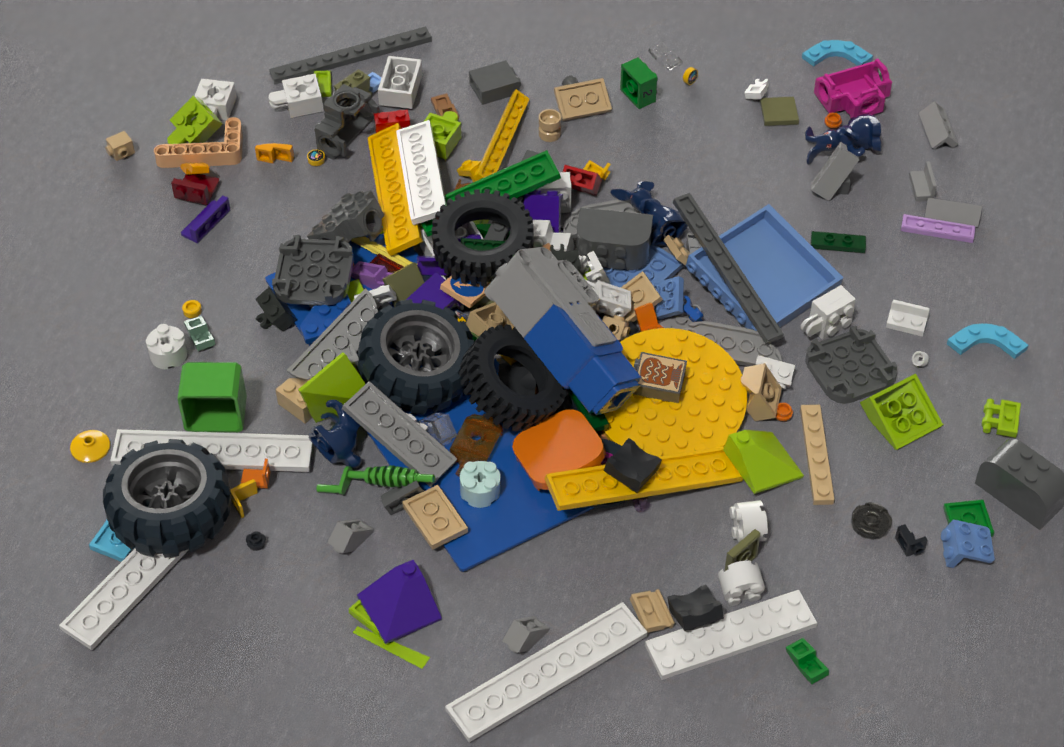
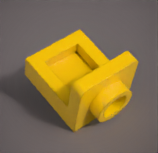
M464 161L462 166L457 169L459 176H470L473 182L478 181L474 176L481 161Z
M589 160L583 169L598 173L603 180H606L611 172L608 170L611 164L607 163L602 168Z

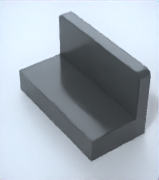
M414 481L406 487H395L381 495L382 503L389 514L393 515L403 509V501L424 491L419 482Z

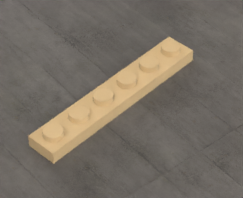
M801 405L800 414L813 505H834V493L820 405Z

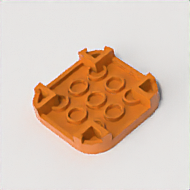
M573 409L558 412L538 425H533L529 429L522 431L516 436L512 445L517 461L521 464L538 491L540 489L549 490L545 481L546 474L601 466V462L605 455H607L601 438L581 412Z

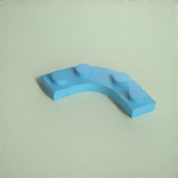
M824 40L802 53V59L812 66L834 56L846 58L857 66L869 63L873 59V55L853 42L841 40Z
M972 324L947 340V345L960 355L979 343H990L998 346L1014 359L1024 353L1029 346L1005 327L993 324Z

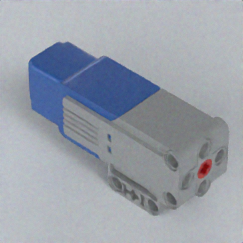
M545 247L518 250L508 263L503 264L497 269L495 273L497 276L484 290L485 295L491 301L496 302L559 384L566 389H571L589 413L600 415L619 409L640 387L638 382L642 377L622 354L623 347L592 309L599 301V297L574 265L567 260H557L552 252Z

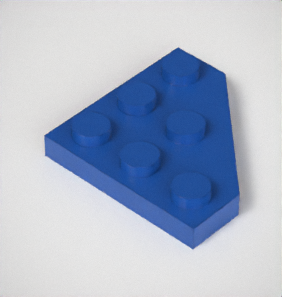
M348 294L341 302L334 305L313 306L300 325V331L306 344L313 343L351 304Z

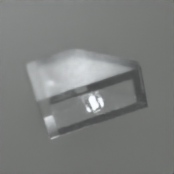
M434 413L419 420V424L423 423L428 426L426 432L442 446L453 441L452 438L457 436L448 414Z

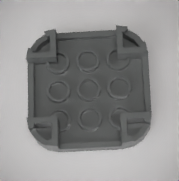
M293 235V239L280 244V255L275 278L272 279V286L279 300L289 304L334 305L346 297L352 274L354 254L352 246L344 241L343 237L336 236V240L301 239L300 235Z
M852 326L847 333L821 342L817 338L811 341V345L806 352V365L824 393L831 400L843 404L852 403L872 396L895 383L897 373L896 362L891 363L876 342V334L872 330L868 332L857 329V326Z

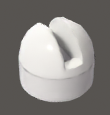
M916 351L912 356V362L915 366L923 367L929 362V356L925 352Z

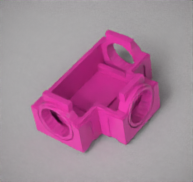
M877 58L875 61L832 74L826 73L824 76L816 78L814 94L828 113L845 110L850 115V118L863 114L873 115L883 112L885 98L890 96L892 81L889 79L886 66ZM878 68H879V70H880V72H881V74H882V80H883V81H881V79H880V77H879Z

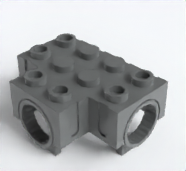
M343 84L324 102L325 118L320 123H317L314 129L317 150L323 151L325 157L335 160L339 155L346 156V147L374 119V113H379V106L371 98L370 93ZM365 103L372 108L373 113H369L363 108Z
M371 190L359 191L355 194L347 193L341 197V201L338 204L332 206L331 212L321 218L322 221L312 227V232L307 237L314 240H336V236H339L349 243L353 238L368 236L371 242L383 231L382 218L384 213ZM375 223L373 232L367 228L366 224Z

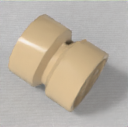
M546 109L539 114V137L545 142H554L561 136V115L554 109Z

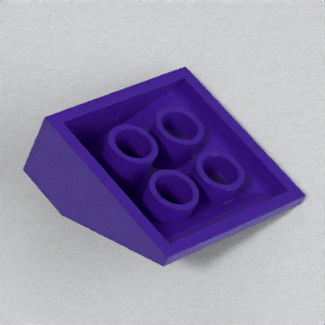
M414 560L394 567L357 594L358 600L361 601V605L370 620L377 627L379 635L385 644L442 620L426 580Z

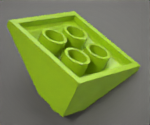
M342 352L300 387L298 391L313 420L319 422L325 420L321 419V415L327 412L338 415L333 407L326 406L327 401L337 400L344 405L366 384L346 354Z
M916 373L860 402L868 419L895 450L943 426Z
M743 430L728 436L723 451L754 494L804 477L801 470L773 432Z

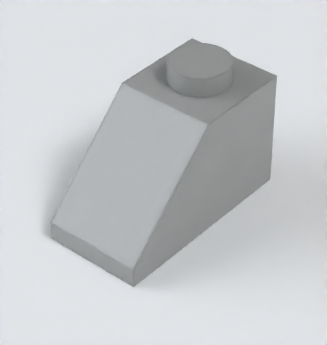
M360 519L338 521L328 543L338 553L354 552L373 533L374 529Z
M535 616L514 619L502 641L515 653L526 652L550 628Z

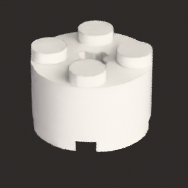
M160 324L148 335L146 345L150 360L155 367L168 369V367L174 366L176 368L184 363L187 358V347L184 333L180 329L168 326L167 324Z
M761 500L735 503L733 507H730V517L734 521V527L731 529L733 539H737L740 542L756 529L760 532L759 542L766 541L767 538L763 537V535L768 534L766 512L761 511L760 508L763 505Z
M739 561L728 565L729 569L725 572L723 569L719 571L718 578L722 592L730 606L738 605L742 600L749 599L750 602L761 599L760 594L765 590V585L756 562L753 565L751 561Z

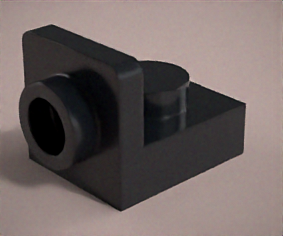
M906 524L897 528L895 539L906 557L919 555L925 550L928 541L926 537L915 540L913 532L909 531Z

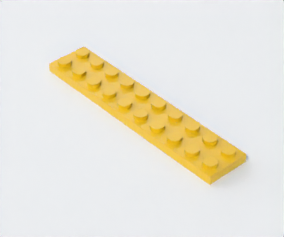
M398 123L367 137L378 203L384 213L382 226L386 250L390 256L423 242L420 224L413 225L410 217L396 133L397 130L401 129Z
M724 447L660 456L659 458L662 461L658 471L637 493L604 471L605 465L546 474L545 481L557 510L561 511L741 482L743 478L723 451Z

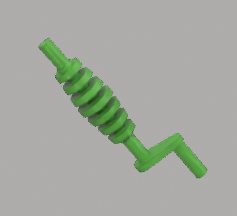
M392 465L374 468L367 467L365 471H353L352 467L346 466L339 485L317 484L316 490L317 492L345 494L352 479H364L368 484L373 483L374 485L390 488L406 487L414 481L434 483L435 475L419 474L415 469L410 470L409 468Z

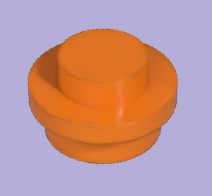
M832 112L825 117L824 122L830 128H838L842 124V119L838 113Z
M784 402L779 403L776 419L780 421L791 419L793 415L791 406Z

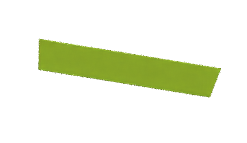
M359 626L353 631L354 634L421 669L430 659L429 656L394 641L385 644L381 636H377L375 633Z

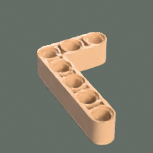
M236 117L226 120L224 142L162 144L154 148V155L157 166L160 168L181 167L183 163L200 162L206 163L208 166L239 164L242 160L243 143L241 121Z

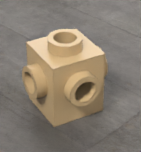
M614 315L613 318L603 317L602 321L617 340L622 341L628 337L630 327H628L629 323L624 322V317Z

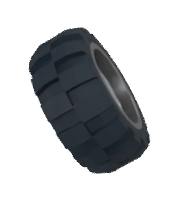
M412 299L398 301L394 308L388 305L377 312L374 318L367 322L362 331L357 353L359 358L357 368L365 383L370 381L400 409L411 410L410 414L424 415L428 409H432L434 413L443 410L451 405V401L454 403L465 394L464 389L467 386H462L460 382L463 379L459 375L462 369L460 368V363L463 361L462 358L466 351L474 343L471 331L464 321H457L458 316L455 312L447 307L444 309L435 307L436 302L422 300L421 303H413Z
M169 439L168 443L158 444L157 440L145 443L143 449L138 451L132 449L122 456L121 465L115 464L106 479V485L103 489V505L109 527L115 532L116 538L130 549L135 547L136 551L143 555L154 557L155 553H161L167 558L179 556V552L188 549L190 552H193L203 547L207 538L214 539L221 531L230 513L232 504L231 491L225 467L215 455L210 454L205 447L194 442L191 445H186L183 440Z

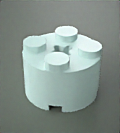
M475 461L467 462L460 473V495L470 506L477 508L488 507L494 500L499 498L500 472L496 468L495 463Z

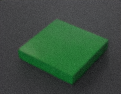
M984 500L944 503L943 509L948 525L954 519L985 526L990 529L991 537H993L994 530Z

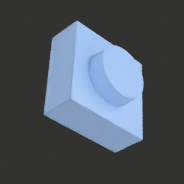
M371 72L368 75L370 77L369 91L374 93L378 90L382 77Z

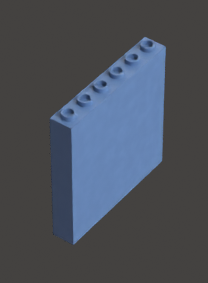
M770 204L719 236L780 328L809 309L812 301L840 286L844 278ZM701 247L691 253L686 263L688 271L693 273L700 283L710 290L712 295L724 305L727 311H730L736 317L740 324H743L747 329L757 331L704 249Z

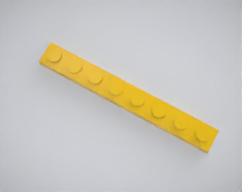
M517 89L509 99L474 176L477 180L498 171L528 104L529 98Z

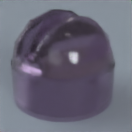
M648 497L633 499V505L637 512H642L649 508Z

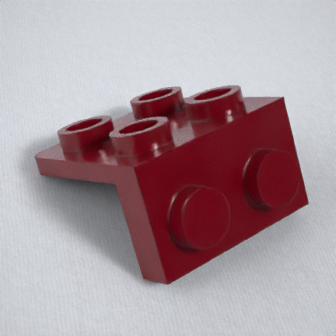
M186 174L183 180L174 178L171 185L174 198L208 205L220 182L219 178L212 176Z

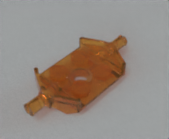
M477 414L466 417L450 447V453L457 458L456 462L460 465L455 473L458 477L467 462H487L499 436L503 435V428L500 424L495 425L492 417L488 420L483 417L484 415ZM478 435L481 438L479 440H473L471 437Z

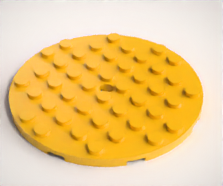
M675 328L642 331L620 342L623 347L622 354L633 367L636 358H640L641 352L686 360L687 364L679 403L632 394L619 409L604 413L609 423V428L601 431L608 440L622 446L630 438L646 453L660 457L724 447L728 436L740 430L746 413L747 390L741 384V376L743 375L738 365L721 346L700 334Z

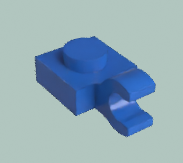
M684 296L687 303L683 305V312L692 322L703 321V314L698 308L693 309L690 298Z

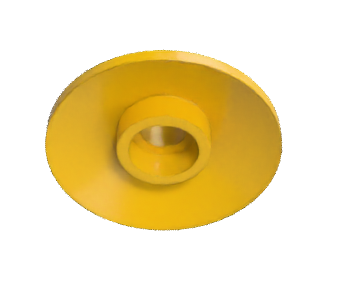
M88 430L78 434L70 445L72 456L83 463H92L102 459L110 449L109 438L98 430Z

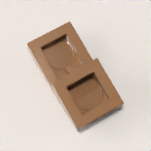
M447 93L431 97V103L437 115L443 116L447 111L455 112L458 115Z

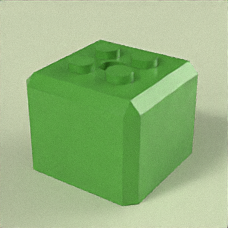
M187 362L182 366L177 399L184 430L188 432H240L243 430L247 395L241 365L237 362Z

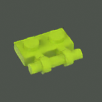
M987 399L983 409L985 417L982 419L983 432L990 433L991 428L994 427L997 428L996 434L1016 438L1021 403L1001 399L1000 405L994 404L993 399ZM993 414H999L998 418H993Z

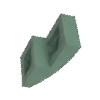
M202 316L184 321L186 330L197 351L215 345L214 338L209 332Z

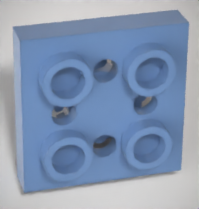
M678 276L654 283L653 286L663 299L654 306L657 320L682 314L683 304H685L683 301L684 278Z

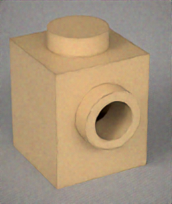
M125 131L106 138V151L116 161L135 153L133 142Z

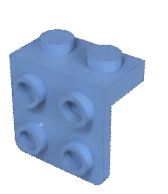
M953 519L942 530L941 540L943 541V555L946 567L954 568L963 558L992 563L995 560L991 533L988 527Z

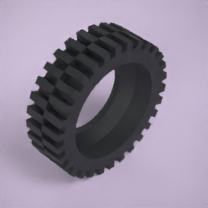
M476 189L472 195H470L469 191L464 192V197H461L460 194L455 195V201L451 198L447 200V206L443 204L440 207V212H436L435 219L432 222L433 253L435 254L436 262H438L441 269L444 268L445 274L449 275L452 273V279L454 280L461 277V283L466 284L467 280H470L472 286H476L477 282H481V286H487V282H492L497 276L495 274L497 269L503 264L508 263L518 250L534 248V226L528 209L525 210V205L522 202L518 204L517 198L513 197L510 200L509 194L504 193L503 196H500V191L495 190L494 194H490V189H485L484 193H480V190ZM476 220L497 221L511 229L508 239L501 246L486 251L467 248L458 241L455 231L462 225Z
M508 324L504 327L497 325L495 328L490 327L487 331L485 330L466 351L462 358L463 361L460 363V368L462 369L459 375L463 377L460 382L462 386H467L464 389L465 395H471L469 402L471 404L476 402L478 406L475 409L478 412L483 410L486 413L483 417L487 420L490 417L494 418L493 423L495 425L502 422V428L505 429L512 425V431H518L520 428L522 431H525L533 425H538L560 407L567 395L566 388L559 384L515 327L512 329L511 325ZM495 355L508 356L526 367L534 377L539 393L527 396L509 389L496 373L494 367Z

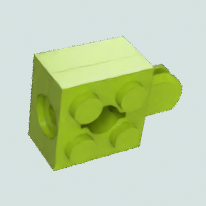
M193 95L170 119L176 129L169 135L167 141L168 144L205 143L223 123L201 99Z
M452 111L445 112L443 116L429 113L424 122L429 120L431 123L437 157L447 160L462 138L461 122H458V115Z

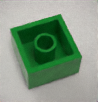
M639 57L621 64L620 90L638 109L655 103L658 81L656 73L652 72Z

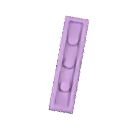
M903 214L901 231L973 243L975 226Z

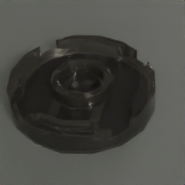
M868 502L854 509L851 525L853 530L863 538L871 540L881 539L890 531L892 517L882 505Z

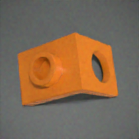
M651 302L634 309L641 332L664 328L658 323Z
M265 458L263 470L243 469L241 483L254 479L257 488H268L271 473L268 459Z

